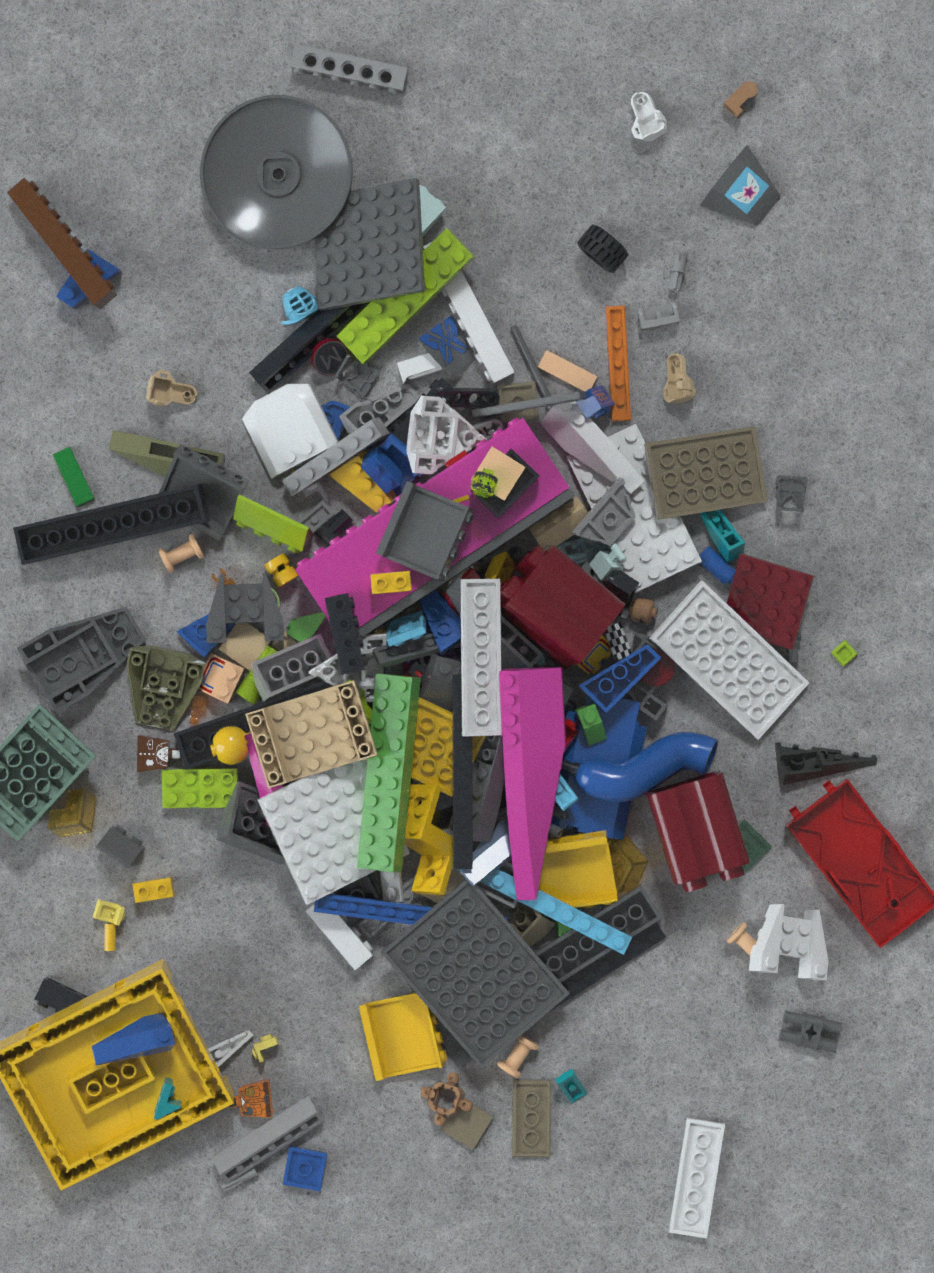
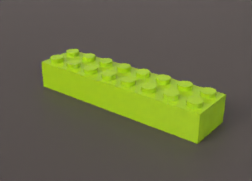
M446 228L423 250L425 292L370 302L337 337L362 364H367L457 277L476 256L450 229Z

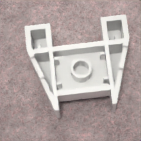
M770 904L765 915L764 925L758 932L757 936L759 937L756 945H753L751 950L749 971L778 973L779 956L800 959L798 978L827 981L829 961L820 910H805L804 919L783 916L784 904Z

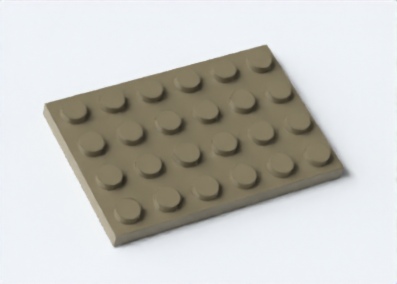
M755 426L644 444L657 520L768 502Z

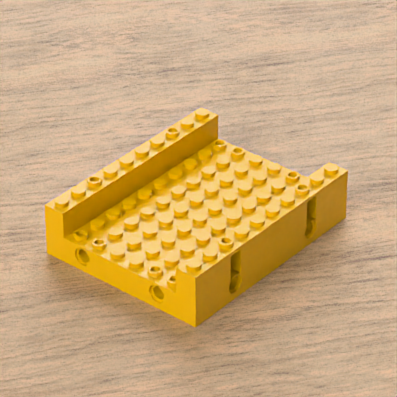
M164 958L0 1041V1079L61 1191L234 1104L235 1091L227 1076H222L172 981L173 975ZM158 1013L165 1015L171 1026L175 1042L171 1051L95 1065L92 1052L93 1045L144 1016ZM165 1077L173 1079L175 1091L173 1097L169 1098L182 1101V1107L158 1120L154 1119V1110Z

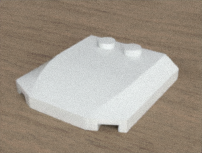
M287 384L271 392L269 395L254 401L242 418L271 479L323 453L338 443V439L310 384Z

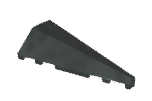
M779 742L775 743L777 771L782 785L873 766L877 764L878 760L876 755L873 754L867 758L859 757L857 752H853L852 755L841 754V750L818 747L805 750L799 749V745L795 744L790 748L782 747Z

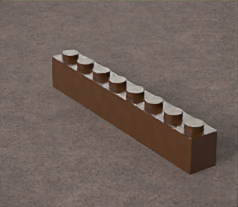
M23 178L7 192L92 304L98 309H102L118 295L114 291L115 285L109 278L107 280L104 278L103 274L105 272L98 264L94 265L92 255L87 250L84 252L81 248L82 242L76 236L73 238L70 234L71 228L65 222L62 223L60 221L61 215L55 208H50V201L44 194H39L38 190L40 188L33 180L29 182Z

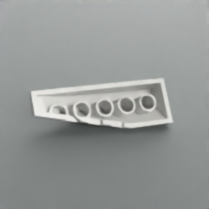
M575 401L553 405L540 423L569 455L574 456L583 464L594 469L595 472L603 475L612 483H615L619 477L625 480V490L630 495L645 483L634 467L591 418H586Z

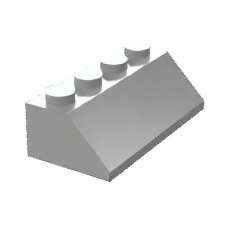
M321 634L251 663L255 685L263 702L320 678L309 674L308 671L331 658Z

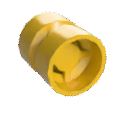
M285 553L280 554L264 565L268 574L273 575L272 580L277 588L284 586L299 576L294 567L289 566L290 561ZM282 566L284 570L278 572L277 568Z

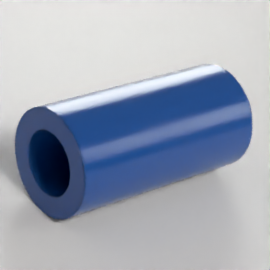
M708 545L699 555L702 560L700 564L723 585L726 583L730 585L733 582L736 570Z

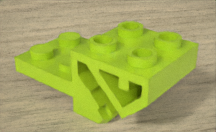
M238 768L162 769V808H226L238 782Z

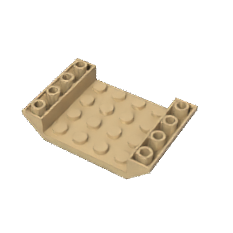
M355 680L245 714L268 788L378 755Z

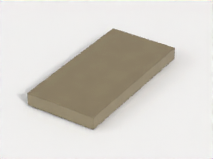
M513 1079L512 1157H550L551 1080Z

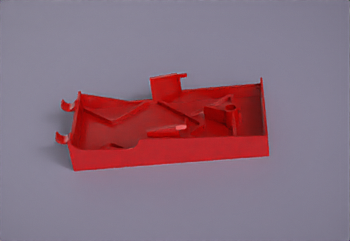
M845 778L834 787L831 781L828 780L823 784L827 793L802 812L798 810L796 805L792 807L789 812L794 818L785 825L876 945L881 948L934 908V892L907 858L905 852L890 832L879 822L851 782Z

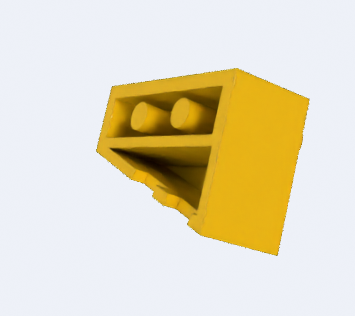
M364 450L331 472L329 476L375 512H378L379 508L390 504L397 495L393 490L385 494L361 468L363 455L367 453Z

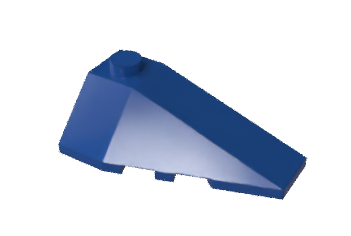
M163 1013L144 1016L92 1046L95 1065L97 1066L171 1051L175 1042L168 1020Z

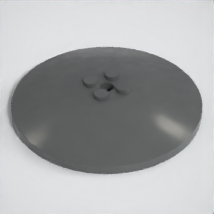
M287 95L257 97L238 105L228 112L209 135L200 163L202 193L215 220L229 234L240 241L264 249L278 250L297 247L310 242L324 233L336 221L344 209L351 191L353 179L351 152L338 125L316 105ZM281 169L284 171V176L282 179L277 180L274 177V173L276 170Z

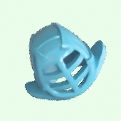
M301 286L290 289L282 297L285 316L289 320L282 321L281 324L283 326L295 325L318 310L316 297Z

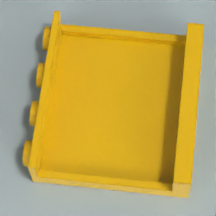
M606 830L548 839L544 853V864L540 874L539 890L575 908H591L597 904L611 905L618 901Z
M417 994L400 995L363 1003L359 1006L376 1081L436 1067L442 1068L446 1065L447 1055L441 1046L443 1038L441 1032H438L437 1029L438 1018Z

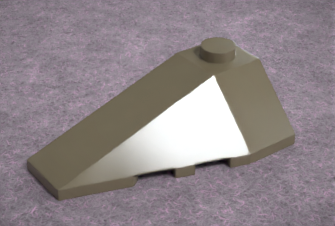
M519 901L515 908H511L510 912L513 914L508 921L529 946L542 939L556 924L554 919Z

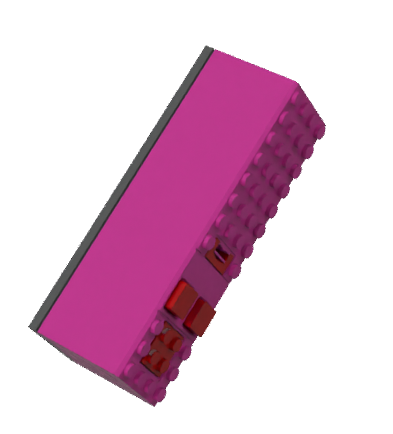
M518 417L508 423L507 429L503 431L500 428L492 433V439L489 441L483 439L477 443L474 452L472 451L467 454L463 450L445 462L447 469L428 480L427 483L421 484L419 482L415 484L450 500L468 495V500L459 503L474 510L473 521L470 525L468 524L465 531L466 537L462 543L460 542L457 549L458 556L452 561L450 574L443 582L376 554L401 494L394 499L395 503L391 506L386 504L379 508V514L376 516L369 515L364 518L361 526L356 527L354 525L346 530L347 535L343 538L337 536L329 542L331 546L328 548L321 547L313 552V558H304L297 563L296 572L328 620L329 616L325 598L349 593V597L353 596L355 608H352L353 616L357 615L360 626L356 628L357 634L362 635V638L370 635L420 602L421 599L434 590L443 586L473 564L483 560L527 531L535 523L574 499L575 495L571 489L569 490V486L524 418L520 420ZM492 446L504 454L513 449L540 475L499 519L470 492L474 484L471 479ZM410 571L412 591L372 594L370 574Z

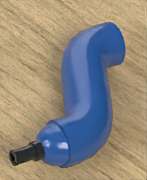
M682 731L656 740L621 764L610 763L600 758L598 760H586L583 763H573L562 759L561 771L567 772L570 776L576 778V783L588 796L608 802H626L649 793L681 770H692L705 775L713 762L719 740L696 732Z

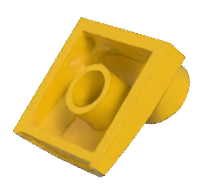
M504 551L493 557L484 579H500V585L505 580H510L516 564L507 552Z

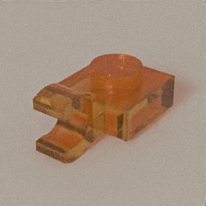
M196 692L189 703L187 710H192L190 724L198 725L200 712L206 713L209 699L207 693Z

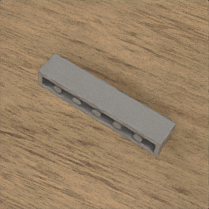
M379 417L374 418L283 479L282 482L292 497L298 495L379 441L389 432Z
M307 1096L275 1118L267 1121L258 1129L253 1130L241 1140L236 1141L227 1149L219 1152L212 1159L220 1176L229 1183L325 1120L316 1103Z

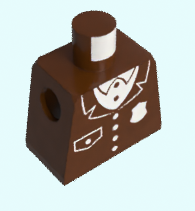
M138 735L137 772L169 768L170 760H181L179 748H170V740Z

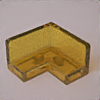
M84 788L68 791L66 808L50 811L47 828L59 837L92 832L96 796Z
M625 836L623 840L610 839L609 849L612 865L614 866L613 872L617 893L631 891L638 886L649 861L628 836Z

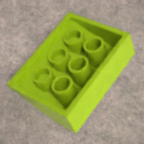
M240 494L238 495L233 517L237 521V526L245 530L249 527L254 530V534L262 538L266 535L272 538L271 542L281 546L283 543L289 546L287 550L298 554L299 551L305 552L313 535V531L309 527Z

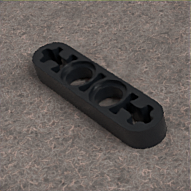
M435 388L430 393V396L440 397L442 395L447 397V400L445 398L442 399L448 406L455 408L493 407L500 400L499 394L490 388ZM460 393L459 400L453 402V396ZM475 393H476V394H477L476 400L473 401V402H470V401H469L470 396H471L472 394H475Z

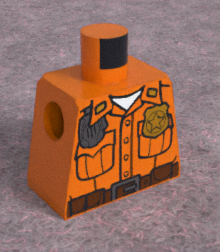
M270 1079L240 1086L238 1088L239 1095L234 1096V1104L229 1106V1108L240 1107L241 1116L272 1117L273 1107Z

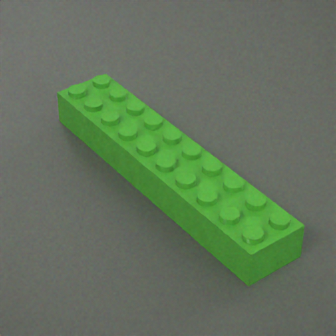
M376 674L370 731L378 755L368 758L357 868L386 872L402 871L421 681L419 677Z

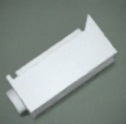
M429 353L397 363L403 384L406 383L408 378L413 380L442 370V367Z

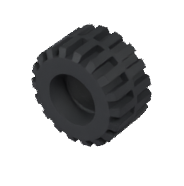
M592 224L577 242L579 248L592 261L610 273H614L629 256L627 250L619 241L597 225Z

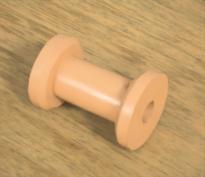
M194 533L189 535L190 541L168 552L164 548L158 549L169 573L174 572V565L195 555L200 559L205 557Z
M742 922L729 935L726 942L728 944L736 942L750 955L752 947L756 945L757 941L745 931L747 924Z
M524 1034L517 1038L519 1041L508 1058L497 1062L501 1069L518 1079L521 1077V1072L518 1069L530 1050H538L540 1047Z

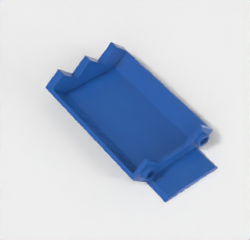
M586 694L584 706L590 703L596 705L607 739L588 746L576 713L574 711H567L566 720L569 718L576 723L577 726L575 728L580 732L564 752L563 759L573 763H583L586 760H598L600 758L610 763L621 764L642 751L647 727L641 726L640 721H636L640 702L621 698L605 713ZM560 770V774L579 800L568 808L571 812L566 821L553 815L551 823L564 829H572L583 833L606 830L608 838L623 840L631 800L626 802H608L588 796L576 783V778Z

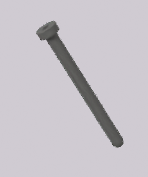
M512 326V334L543 397L551 396L518 326ZM553 405L546 406V410L550 411Z

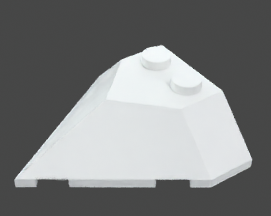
M421 396L410 414L406 448L412 473L433 474L445 462L463 450L468 452L483 439L487 440V438L476 431L468 421L448 406L441 397Z
M387 634L366 635L362 638L364 646L361 647V652L366 654L368 661L365 670L342 675L336 654L308 672L313 676L324 679L325 682L333 686L343 684L350 679L352 681L355 680L356 684L365 691L366 702H373L376 674H383V668L378 667L372 651L374 648L387 645Z

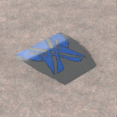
M452 315L417 339L431 357L451 376L475 360L473 350L466 339L465 331L461 330L457 320Z

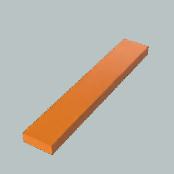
M625 305L606 306L610 395L615 403L611 407L612 422L631 421Z

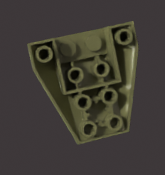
M158 646L130 647L127 672L136 724L174 731L202 683L206 663L190 653Z

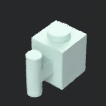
M615 542L611 546L608 545L612 552L599 551L589 564L601 581H608L612 575L616 576L620 570L623 571L624 569L621 563L626 562L627 558Z

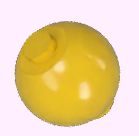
M227 726L220 729L213 738V745H210L213 756H217L219 761L229 765L242 762L249 754L247 748L248 741L245 740L244 736L251 732L245 733L241 728L235 726Z

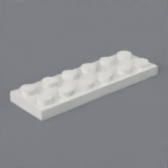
M687 1117L670 1219V1233L707 1238L725 1123Z

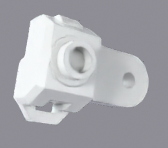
M645 92L635 93L631 98V105L636 116L631 129L636 139L653 141L667 132V121L662 112L656 110L649 94Z

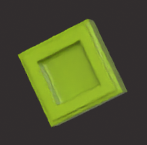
M846 640L842 641L830 652L843 667L857 655V652Z

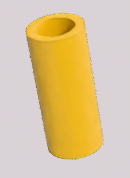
M105 923L104 951H116V925L113 923Z

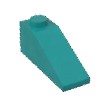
M721 510L699 513L716 549L727 563L739 558L741 553L744 554V540Z

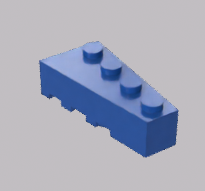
M647 644L580 684L579 687L607 713L661 657Z

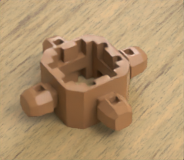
M454 1072L448 1074L447 1083L438 1082L433 1088L423 1087L421 1090V1096L429 1099L428 1104L431 1110L438 1112V1114H435L434 1122L440 1126L445 1125L447 1115L455 1116L461 1110L471 1111L473 1107L472 1101L464 1099L465 1092L463 1088L456 1086V1083L459 1082V1074ZM443 1088L456 1092V1099L453 1102L454 1106L450 1110L438 1106L439 1103L437 1101Z

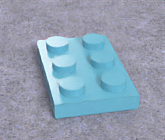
M423 610L387 622L386 640L389 646H400L408 639L416 640L423 637V634L426 633V617Z

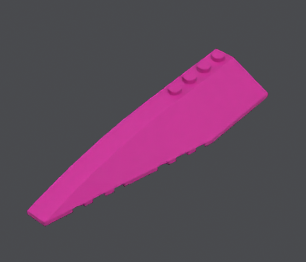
M562 667L509 668L499 671L507 814L517 900H537L540 885V874L544 864V853L556 800L555 795L563 764V753L566 748Z

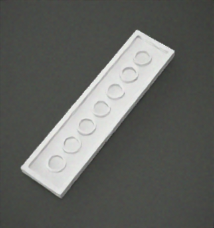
M461 579L462 736L502 735L499 671H501L500 579Z

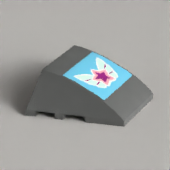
M746 145L716 182L700 206L757 226L780 197V194L748 145Z

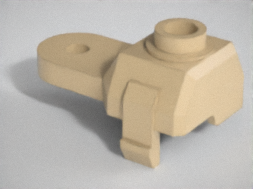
M670 354L667 359L668 380L663 389V398L667 403H685L695 396L696 390L693 380L686 375L684 355Z
M158 370L148 381L146 398L153 405L166 406L171 402L188 405L196 399V389L191 385L175 382L169 371Z

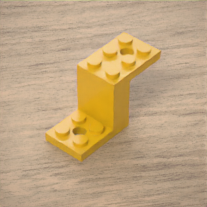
M410 784L404 845L422 855L411 890L415 894L444 895L453 867V837L431 824L441 787L438 785Z

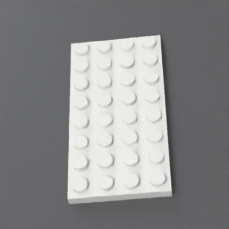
M634 424L608 438L645 481L631 495L629 494L631 507L636 517L615 540V543L627 558L626 562L621 563L624 567L622 572L639 582L635 591L637 593L701 563L702 560L680 516L657 520L644 447L645 442L637 425ZM568 455L567 459L592 509L614 483L580 462L574 456Z
M700 581L650 637L659 648L758 740L809 684L794 667L703 581Z

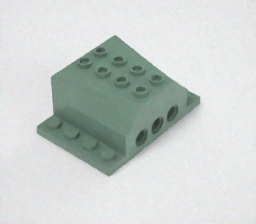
M41 704L35 707L0 746V826L17 842L33 826L38 825L85 774L89 769L87 766L97 756Z

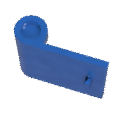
M391 433L381 444L380 448L403 472L401 484L393 489L395 494L399 496L402 494L407 481L412 483L417 475L421 477L423 474L412 473L406 451L407 445Z

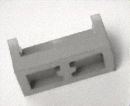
M675 302L637 310L641 331L680 322Z

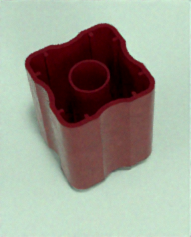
M539 545L531 552L528 550L514 567V569L521 573L520 576L514 575L509 581L505 580L500 585L501 615L527 640L564 670L584 660L625 606L623 601L554 545L549 546L546 550Z
M719 770L652 790L646 794L671 878L675 885L682 884L685 892H691L708 886L705 876L719 872V876L723 881L745 875L742 865L750 863L723 772Z

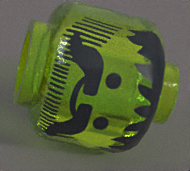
M483 468L482 471L474 473L470 488L474 491L473 494L487 499L495 494L499 482L498 477L494 475L495 471Z

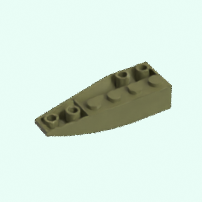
M113 430L109 449L166 477L174 458L173 454L180 444ZM187 446L193 451L207 456L210 460L223 465L225 457L223 453Z

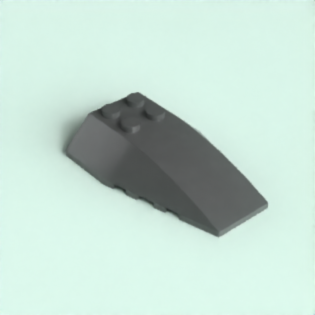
M123 607L59 627L50 628L17 647V650L44 699L55 714L90 695L128 658L130 647H139L146 639L128 608Z

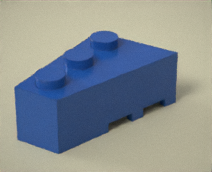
M87 249L94 258L92 260L94 265L98 264L105 272L103 276L106 280L108 278L112 280L122 272L108 261ZM71 275L56 296L73 309H76L88 299Z

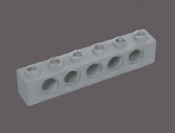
M299 44L294 46L290 64L294 73L299 75H305L306 72L313 74L312 77L324 79L325 76L337 83H342L344 80L356 87L367 85L369 89L374 91H380V88L388 90L387 93L399 95V92H404L408 74L407 67ZM310 58L317 60L316 65L313 67L306 65L307 60ZM328 62L335 64V68L332 71L325 69V65ZM347 66L354 68V72L350 75L344 73V69ZM366 70L373 72L372 77L369 79H365L362 76ZM384 74H389L392 79L390 82L384 83L381 81V77Z

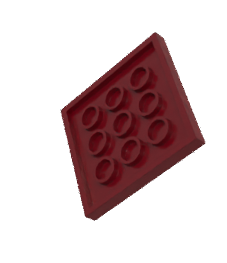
M741 553L726 604L766 642L793 650L815 575Z

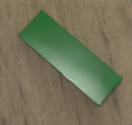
M69 446L52 454L76 506L78 507L95 499L71 447Z

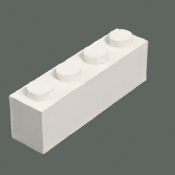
M314 904L306 910L307 914L354 970L373 956V947L367 940L365 942L362 941L359 937L361 933L355 926L351 927L347 923L346 916L313 912Z

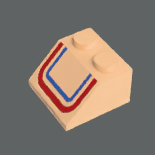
M210 653L205 664L203 680L198 689L229 704L246 668Z

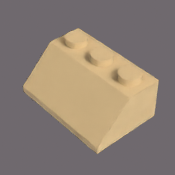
M578 497L535 523L529 528V531L539 546L546 550L549 546H557L574 534L571 532L588 512Z

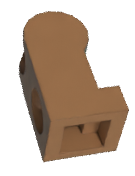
M751 81L743 83L724 102L723 106L736 119L743 112L740 107L747 100H752L756 96L758 90L756 84Z

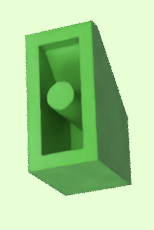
M321 612L297 617L296 620L292 619L286 627L288 629L287 634L299 642L311 638L315 635L326 616Z
M594 703L575 709L588 746L607 739L603 723Z

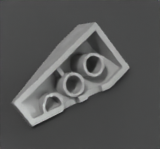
M406 384L383 395L374 396L367 401L352 405L340 415V419L348 435L377 417L381 419L388 430L417 403L416 401L420 396L409 384Z

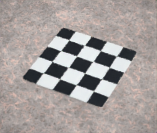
M621 622L609 626L605 630V634L615 661L632 654Z

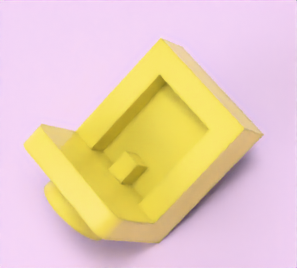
M98 899L93 918L120 926L125 917V907L117 903Z
M271 1034L260 1037L261 1041L254 1043L252 1052L254 1058L259 1059L260 1063L265 1060L262 1050L279 1043L277 1035L271 1036Z

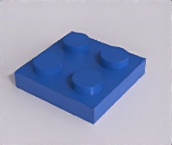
M290 1146L283 1185L321 1191L327 1152Z

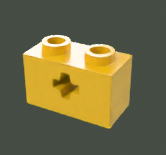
M410 571L370 574L372 594L412 591Z
M173 876L132 884L135 903L175 896Z

